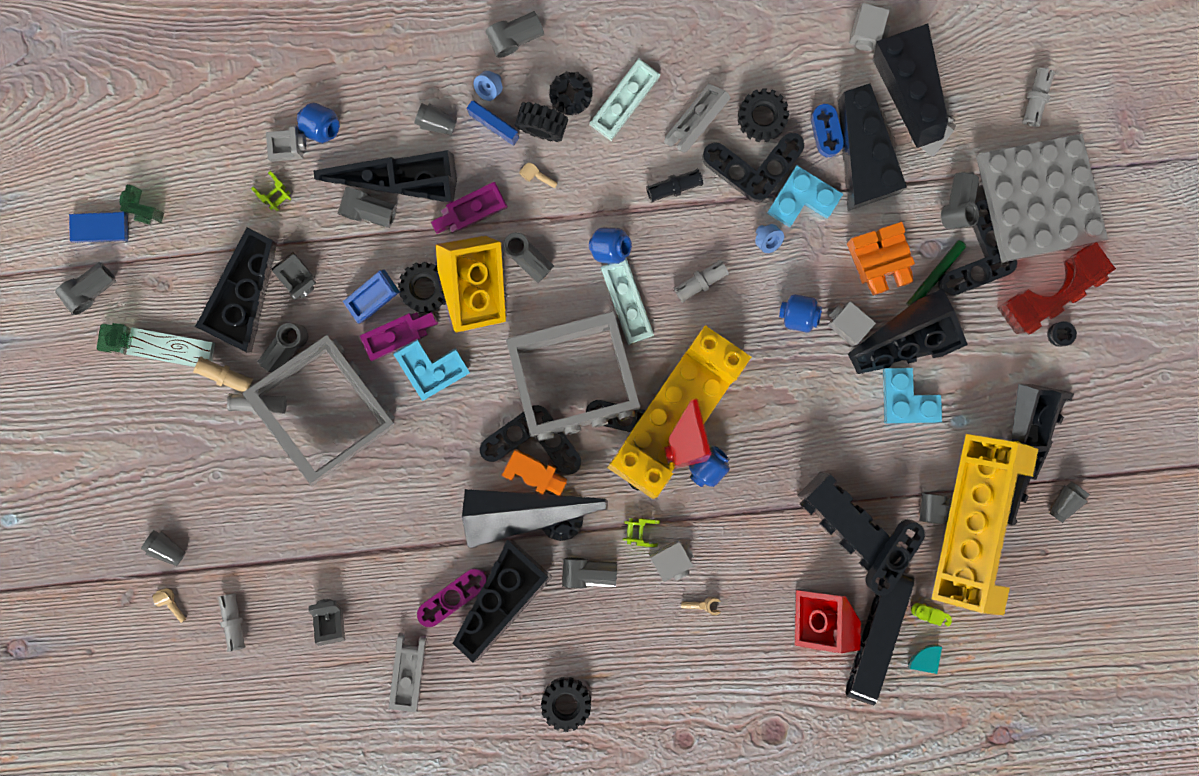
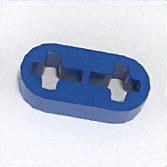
M821 104L817 106L811 115L814 138L818 152L822 156L827 158L834 157L841 151L844 145L838 114L832 105ZM822 111H824L826 116L830 115L831 117L827 121V128H825L823 120H818ZM827 133H829L831 142L836 141L837 143L833 150H830L829 146L824 147V143L827 141Z

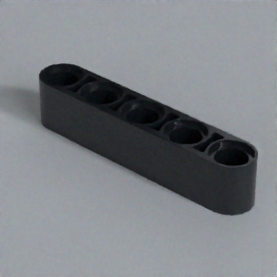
M904 572L889 594L881 596L875 593L861 637L860 650L856 653L846 685V697L873 706L877 703L913 590L914 575ZM880 578L878 584L883 585L885 580Z

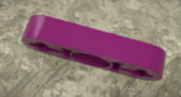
M480 568L469 569L424 602L417 611L419 623L425 627H434L477 596L488 579L485 571ZM470 574L475 577L480 575L482 578L479 582L481 587L478 588L476 585H473L467 590L470 595L466 597L464 589L457 583L461 581L462 586H464L471 580ZM448 590L458 591L460 594V602L458 604L450 605L446 602L445 594ZM439 598L443 608L434 615L436 620L424 618L426 613L425 607L430 610L439 604L435 599Z

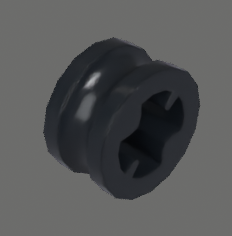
M1064 321L1053 324L1047 331L1049 342L1056 347L1071 345L1077 336L1076 328L1071 323ZM1065 329L1067 333L1064 335H1067V338L1059 340L1057 336L1060 334L1056 333L1057 330Z

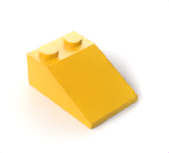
M485 235L436 244L438 274L454 331L461 332L506 322L501 242Z

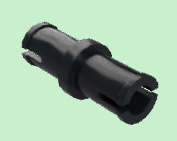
M698 168L679 176L673 174L668 176L667 180L646 186L647 195L651 203L671 195L677 197L683 191L703 186V178Z

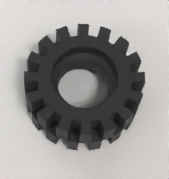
M762 88L760 92L754 90L742 102L738 111V125H741L742 133L746 132L748 134V139L751 140L753 137L755 142L760 143L761 140L769 142L770 139L773 138L774 140L787 125L789 117L787 101H782L784 97L781 94L779 96L775 95V90H771V92H767V88ZM759 106H766L773 112V121L768 125H759L753 118V111Z
M522 102L515 127L523 130L526 134H531L533 137L537 136L539 139L561 142L569 119L563 113L557 112L555 109H549L548 106Z
M422 262L421 264L414 263L411 268L407 267L405 269L404 275L401 274V282L398 283L399 295L408 307L420 313H431L434 310H439L441 305L446 304L436 265ZM423 277L432 279L435 284L434 293L428 298H420L414 291L415 283Z
M561 677L558 681H552L550 686L546 687L542 696V716L546 718V723L549 726L552 724L557 731H559V728L564 729L563 732H568L569 729L577 730L578 726H583L586 719L590 716L591 696L588 693L587 687H584L581 681H575L572 677H569V679ZM570 694L576 699L577 708L573 713L562 714L557 710L555 702L560 695Z

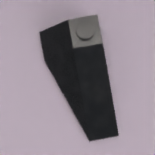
M940 289L916 300L849 352L848 356L857 374L890 368L893 363L904 360L908 364L917 362L918 357L931 355L932 358L942 357L968 344L954 308L944 290Z

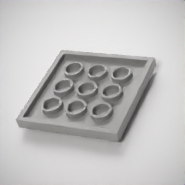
M1082 134L981 153L976 156L1002 263L1108 240Z

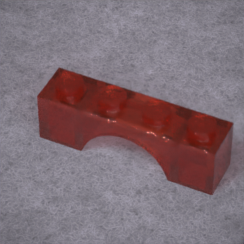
M1097 242L1083 247L1063 261L1065 279L1062 287L1053 296H1041L1028 289L1019 292L997 308L1016 335L1025 332L1028 335L1032 334L1042 327L1040 323L1047 317L1050 319L1055 318L1065 311L1063 308L1065 304L1070 301L1076 303L1087 295L1085 290L1092 285L1096 288L1110 279L1108 274L1116 268Z

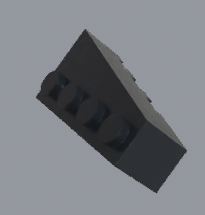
M927 23L876 41L873 62L916 147L920 148L942 140L948 125V116L929 24Z
M871 83L845 91L838 100V110L844 141L842 154L843 161L845 162V187L847 188L848 195L847 208L850 211L900 194L907 188Z
M246 227L195 325L196 328L246 353L252 352L277 242Z
M820 472L797 495L802 500L799 505L808 514L812 515L815 513L822 520L819 525L830 535L835 533L841 539L839 542L840 546L850 555L855 552L862 559L859 562L861 567L869 572L890 536L879 525L875 526L872 523V517L864 509L852 503L853 497L845 489L843 490L838 485L834 486L837 480L831 474ZM895 550L890 554V564H894L901 557L900 550ZM884 565V567H883V569H885V570H888V569H889V568L886 567L885 565Z
M507 539L498 560L491 569L488 579L481 588L472 609L469 611L452 643L472 663L481 659L553 577L514 540Z

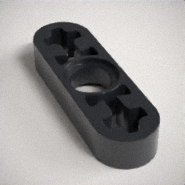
M911 519L901 521L870 568L865 579L866 585L877 595H887L893 590L924 541L925 530L921 524ZM908 529L915 533L913 537L906 534ZM899 541H901L908 547L905 549L904 547L898 544ZM895 550H900V561L896 564H890V554ZM884 565L891 569L892 572L889 573L887 570L883 569ZM878 577L885 580L883 585L875 582Z

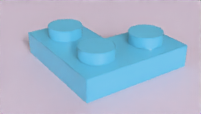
M796 166L767 214L786 226L791 227L805 205L828 219L843 193L801 167Z
M418 339L393 352V355L422 401L470 374L468 367L456 348L434 361L430 360Z
M913 368L883 369L884 424L942 422L941 395H914Z

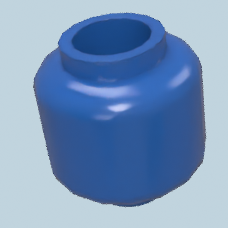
M314 102L309 103L297 115L299 132L304 133L305 137L311 140L325 143L334 139L338 134L340 124L337 114L327 107Z
M599 228L589 241V249L592 256L600 263H622L631 252V240L626 232L620 228Z
M793 294L788 299V302H782L779 317L784 318V325L787 329L808 333L813 327L818 328L822 306H818L816 298Z
M714 445L710 448L711 456L707 462L689 465L692 473L690 478L700 487H703L704 484L710 487L716 486L730 470L728 464L729 457Z

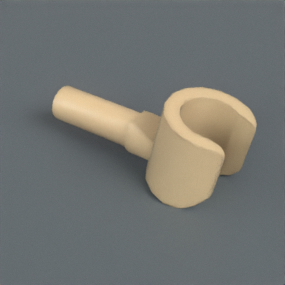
M532 163L525 164L519 171V174L528 182L536 177L553 188L558 183L540 172Z
M164 588L153 594V601L157 607L167 604L180 623L187 619L174 602L175 597L171 589Z
M708 597L705 601L699 602L681 601V608L705 610L711 615H718L721 611L710 610V604L714 601H721L715 597Z

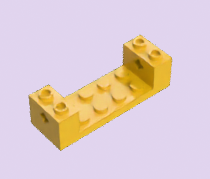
M705 325L697 334L607 468L650 498H657L674 474L672 473L674 469L673 463H667L664 447L668 446V438L691 399H698L704 424L729 386L737 380L751 359V356Z
M971 434L965 435L932 594L933 600L983 614H1005L1010 588L995 584L1017 474L1033 477L1038 454L1037 448L1018 442Z

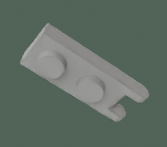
M708 84L664 139L665 144L673 146L680 139L681 141L677 146L678 150L683 153L687 152L731 98L726 90Z
M398 633L389 709L417 712L427 636L421 635L419 646L404 645L405 633Z

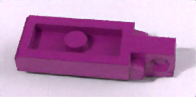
M492 182L447 204L446 208L441 210L443 216L431 221V225L436 234L450 229L451 233H454L508 207L495 182Z
M418 312L414 314L409 313L360 335V338L370 361H375L397 351L416 339L421 340L428 335L426 329L439 323L432 312L422 317L419 316Z

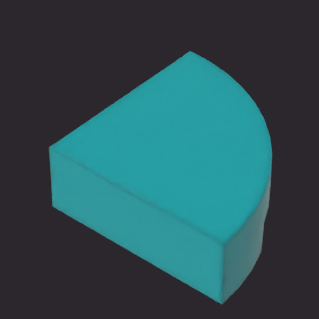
M928 645L911 657L908 668L937 674L942 646Z

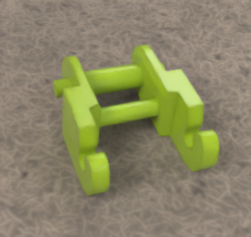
M269 171L268 174L273 178L276 186L267 195H262L254 186L250 189L256 193V196L264 204L271 205L269 207L271 211L275 209L278 212V206L285 199H292L289 196L291 193L289 191L285 192L286 186L273 172ZM280 190L282 195L272 202L269 198Z
M629 518V521H624L625 524H628L627 537L623 538V541H627V544L630 545L631 542H636L637 546L658 547V543L643 541V528L645 523L660 524V520L639 518L638 522L633 521V518ZM634 525H640L639 538H633Z
M915 603L911 607V613L921 620L941 626L946 618L944 623L946 626H950L952 623L951 616L939 609L921 603Z

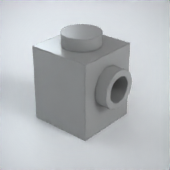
M862 3L856 15L849 43L856 45V48L863 51L875 50L876 41L888 36L890 26L886 25L889 10Z
M850 301L844 304V306L839 303L829 314L832 320L827 325L851 346H854L864 338L876 323Z
M678 539L649 555L663 582L673 577L675 580H679L690 573L688 569L693 567L690 561L694 558L693 553L687 543L681 545Z

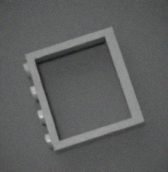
M614 311L506 339L532 439L537 438L538 441L550 440L554 438L555 433L563 431L565 435L580 432L582 426L592 424V428L608 424L609 419L619 417L620 421L627 420V418L634 417L635 412H639L640 405ZM609 330L628 402L537 425L518 353Z
M328 335L242 393L311 486L394 427L392 420L395 417L390 412V409L386 405L380 406L375 399L378 397L375 389L370 383L364 385L358 377L362 374L353 361L349 363L342 355L345 353V350L336 339L331 341ZM327 352L381 425L315 471L260 397Z

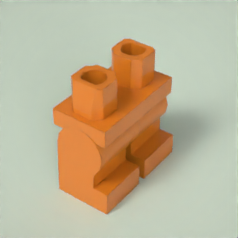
M903 222L881 228L877 232L872 231L851 238L847 243L860 275V280L862 284L867 283L873 296L889 290L885 279L886 276L893 274L897 288L914 281L911 267L915 262L904 236Z
M518 449L514 450L502 474L503 477L511 481L515 474L521 476L529 486H537L536 491L544 494L547 489L560 496L567 483V478L555 473L556 466L548 463L546 467L542 461Z

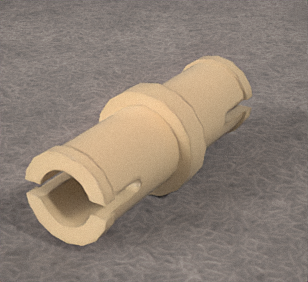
M201 356L193 371L195 374L197 373L216 381V385L221 387L226 385L242 393L250 388L253 378L230 370L228 365L223 367Z

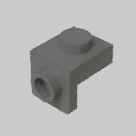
M294 252L271 268L272 272L290 291V295L294 300L299 296L301 298L306 297L315 288L313 286L316 284L314 275Z
M323 599L317 601L315 605L308 606V611L313 616L314 639L317 646L345 641L343 609L336 601Z

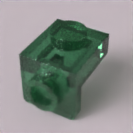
M127 184L125 190L120 195V211L135 216L134 221L142 224L151 225L152 221L162 223L164 212L139 204L142 190Z
M112 323V325L101 324L96 349L101 352L126 355V351L130 349L132 343L130 328L116 323Z

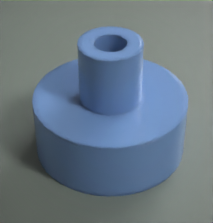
M483 71L474 79L476 93L486 101L494 100L502 92L500 75L491 71Z
M774 224L761 225L756 230L755 243L764 253L774 252L784 241V233Z

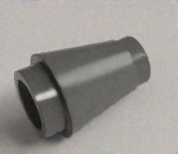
M421 103L414 124L419 125L420 129L452 135L457 120L430 103L428 105Z
M1070 481L1067 486H1063L1049 514L1064 523L1066 519L1088 502L1086 499L1090 494Z
M153 530L141 547L146 552L145 555L173 564L176 567L186 554L162 531L158 533Z

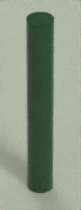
M957 240L907 301L908 307L916 300L927 296L967 247L965 243Z

